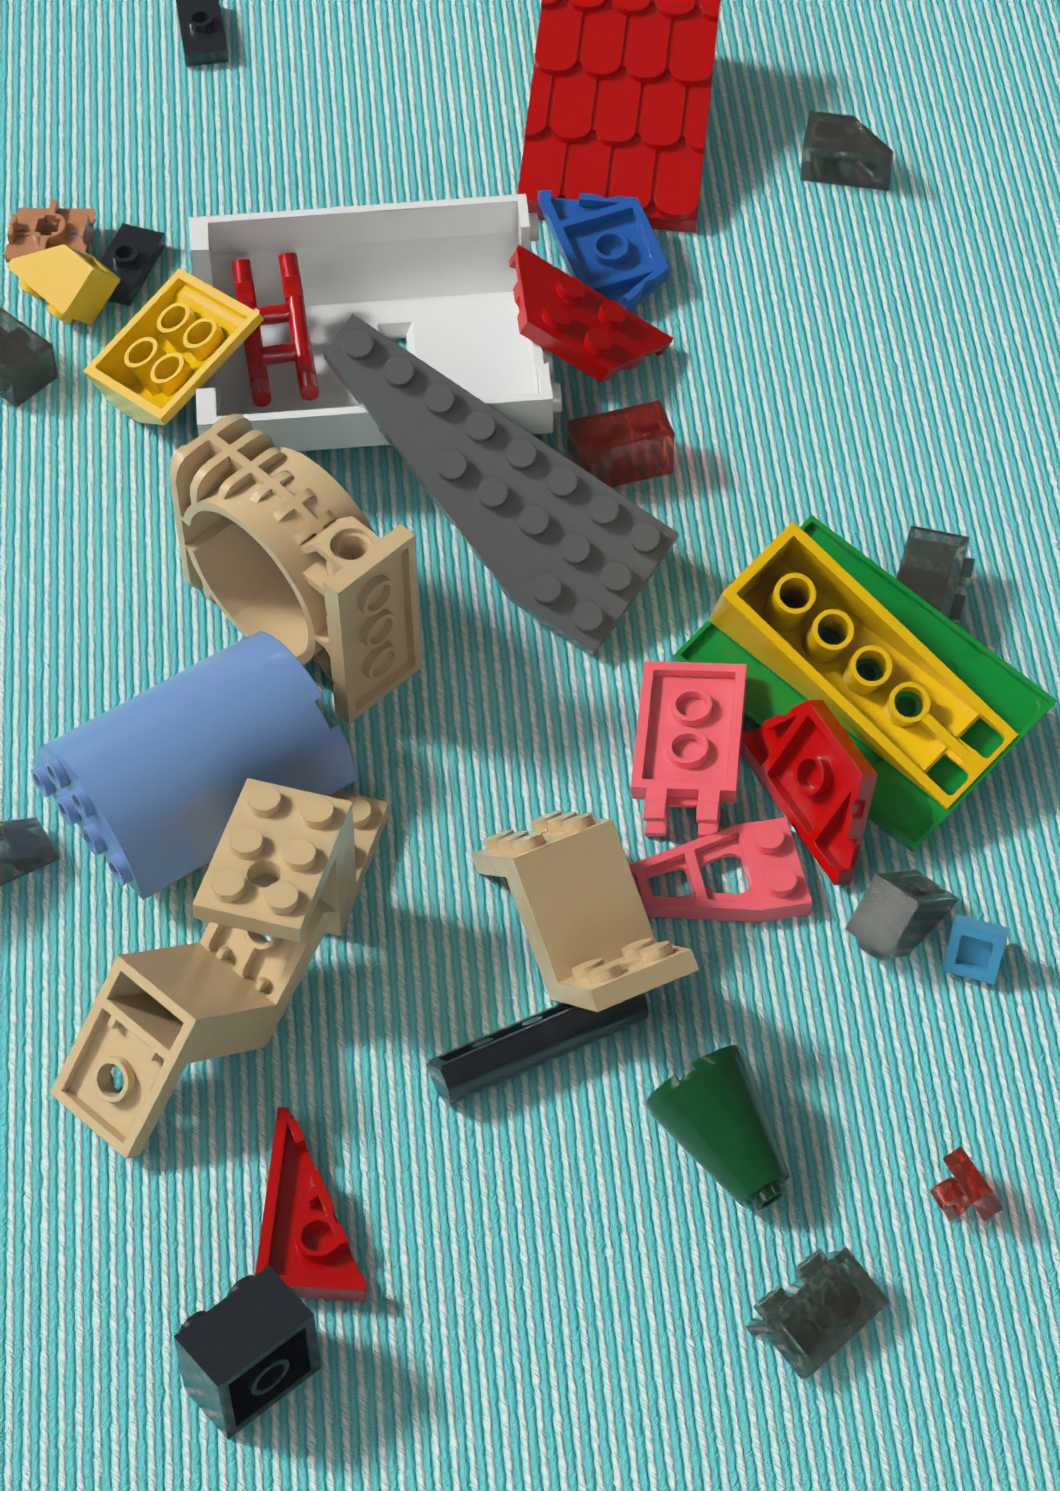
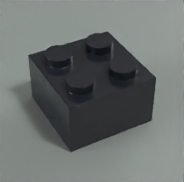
M270 1265L255 1276L248 1275L241 1278L231 1287L227 1297L208 1311L201 1310L191 1315L182 1324L179 1332L173 1336L185 1391L227 1440L321 1369L314 1314Z

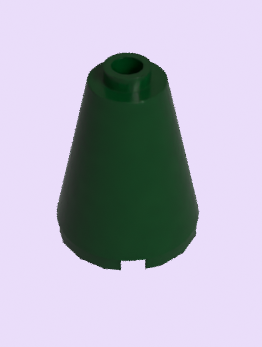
M738 1045L723 1047L692 1062L691 1064L695 1070L681 1080L678 1079L676 1074L667 1079L650 1095L646 1101V1106L651 1112V1116L741 1207L754 1204L757 1210H761L776 1202L786 1193L782 1185L789 1179L790 1175L748 1056L744 1054Z

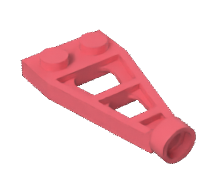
M787 817L735 824L629 864L647 917L765 922L811 914L813 902ZM736 857L741 860L749 888L740 894L712 892L704 887L701 869L705 865L722 858ZM675 870L685 872L691 892L690 895L683 897H659L652 894L649 884L651 877Z

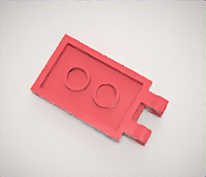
M644 661L631 794L632 799L645 800L643 821H646L645 836L666 837L668 807L697 808L698 838L704 837L720 830L721 802L737 803L747 687V664Z

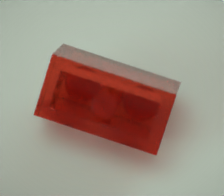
M660 400L567 421V458L612 488L673 474L675 434Z

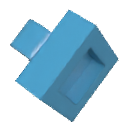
M957 914L953 922L942 971L995 985L1010 928Z

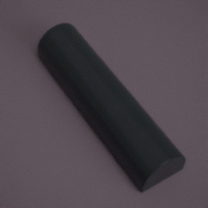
M644 993L599 1012L559 1003L428 1060L426 1066L441 1099L446 1105H451L647 1019L649 1015Z

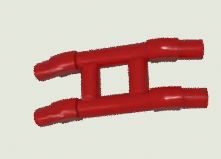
M284 253L278 256L285 303L257 307L250 259L232 261L237 301L260 313L264 319L243 342L252 401L258 407L269 405L272 399L266 365L295 362L301 397L311 401L319 395L297 253ZM284 322L289 323L292 343L263 347L260 326Z

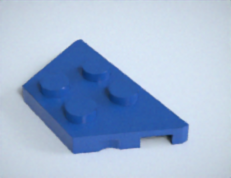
M550 190L537 192L538 205L570 276L578 278L583 284L606 298L619 303L628 311L633 310L669 279L670 266L638 198L622 196L604 198L598 194L580 193L579 200L553 198L552 191Z

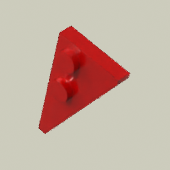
M278 1107L255 1275L270 1265L299 1298L367 1302L366 1280L358 1270L349 1248L348 1238L343 1226L338 1223L334 1205L319 1170L315 1169L299 1123L294 1119L293 1115H290L288 1107Z

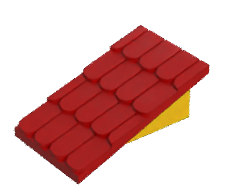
M541 0V13L518 184V194H526L529 213L537 212L538 220H545L538 205L537 192L542 190L552 191L553 198L579 200L580 193L598 194L604 198L615 196L638 198L652 229L696 233L721 0Z

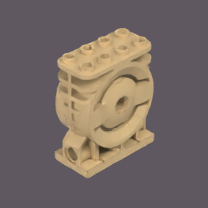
M231 414L219 419L206 432L175 451L170 460L169 479L184 578L192 587L196 589L203 588L205 597L218 605L226 617L245 637L259 631L266 632L284 644L302 665L310 660H314L319 664L326 677L334 682L335 713L348 724L352 723L423 667L415 534L400 524L380 538L374 533L368 520L354 500L326 470L307 456L293 449L274 447L272 438L260 429L253 430L251 422L240 414Z

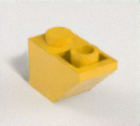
M65 244L13 258L7 265L12 272L21 278L18 284L20 288L37 299L42 300L44 298L49 302L46 308L47 311L67 324H70L75 319L92 326L121 280L93 255Z

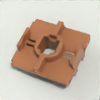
M51 200L49 208H19V211H16V214L12 216L7 234L9 244H7L4 254L6 262L9 263L13 258L63 244L90 254L89 244L93 242V228L96 221L95 209L60 208L58 200Z

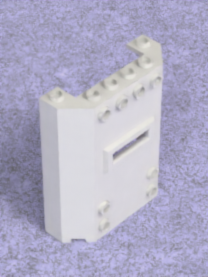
M526 194L189 217L190 254L193 276L237 300L232 261L250 259L257 307L285 303L278 256L284 253H297L319 387L318 397L307 401L300 395L295 362L266 365L272 399L270 404L265 407L256 406L252 401L244 343H242L200 389H196L199 436L210 429L219 419L231 414H240L251 422L253 430L260 429L272 438L274 447H286L295 451L391 445L379 431V426L363 405H359L324 359V351L352 314L389 339L407 338V347L410 353L529 433H553V413L562 412L560 383H555V381L550 379V375H553L552 353L519 333L517 320L519 308L515 303L513 288L518 279L516 269L509 266V260L518 245L531 252V241H539L537 212H528ZM288 322L260 326L263 347L292 343Z

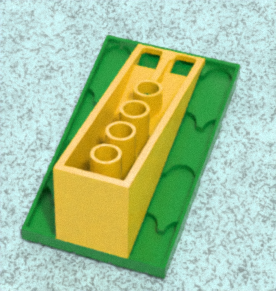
M812 515L800 527L793 521L721 593L708 621L672 657L675 662L747 664L744 718L757 729L764 726L763 721L776 715H786L792 707L807 700H823L878 774L868 818L911 852H914L1057 702L1056 699Z

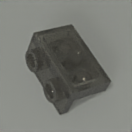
M847 1247L827 1254L822 1249H818L807 1256L794 1269L799 1278L785 1290L779 1285L764 1295L753 1307L758 1315L745 1326L752 1336L764 1333L800 1379L812 1376L890 1302Z

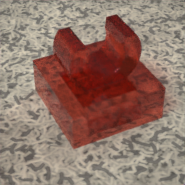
M962 1146L942 1158L953 1178L940 1182L930 1190V1193L949 1221L964 1213L971 1204L975 1207L983 1221H986L1003 1209Z

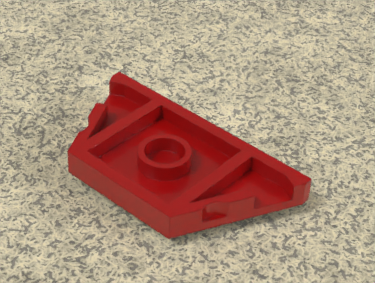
M518 245L512 254L509 266L516 269L518 279L513 288L515 303L519 308L517 316L519 333L602 383L615 377L620 370H630L639 366L643 359L655 353L657 356L664 354L671 344L673 337L524 247Z
M807 700L792 707L788 714L776 715L763 721L764 726L752 732H743L741 754L834 885H848L853 880L878 774L823 700Z

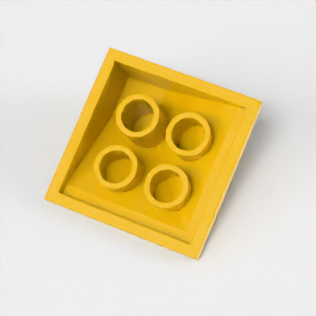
M179 268L83 372L118 410L137 422L166 425L196 393V389H200L264 319L260 313Z

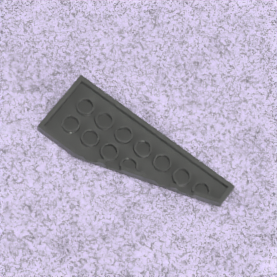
M352 314L324 351V359L359 405L362 404L379 426V431L389 444L392 443L405 460L406 466L451 525H455L465 538L481 564L488 568L500 584V588L507 598L585 653L594 657L678 540L679 533Z

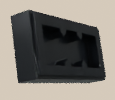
M176 0L186 67L229 62L219 0Z
M122 223L100 260L104 266L121 279L107 301L127 306L132 305L166 246L165 233Z

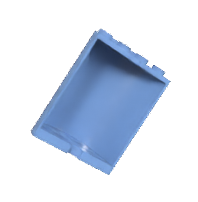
M262 631L243 638L41 746L36 754L37 767L31 769L32 778L44 797L52 795L55 798L58 810L69 826L77 823L91 852L95 856L102 853L107 858V864L116 881L121 886L128 883L142 900L211 862L247 778L329 796L359 779L353 756L340 725L329 728L315 702L323 697L320 689L292 652L278 639Z

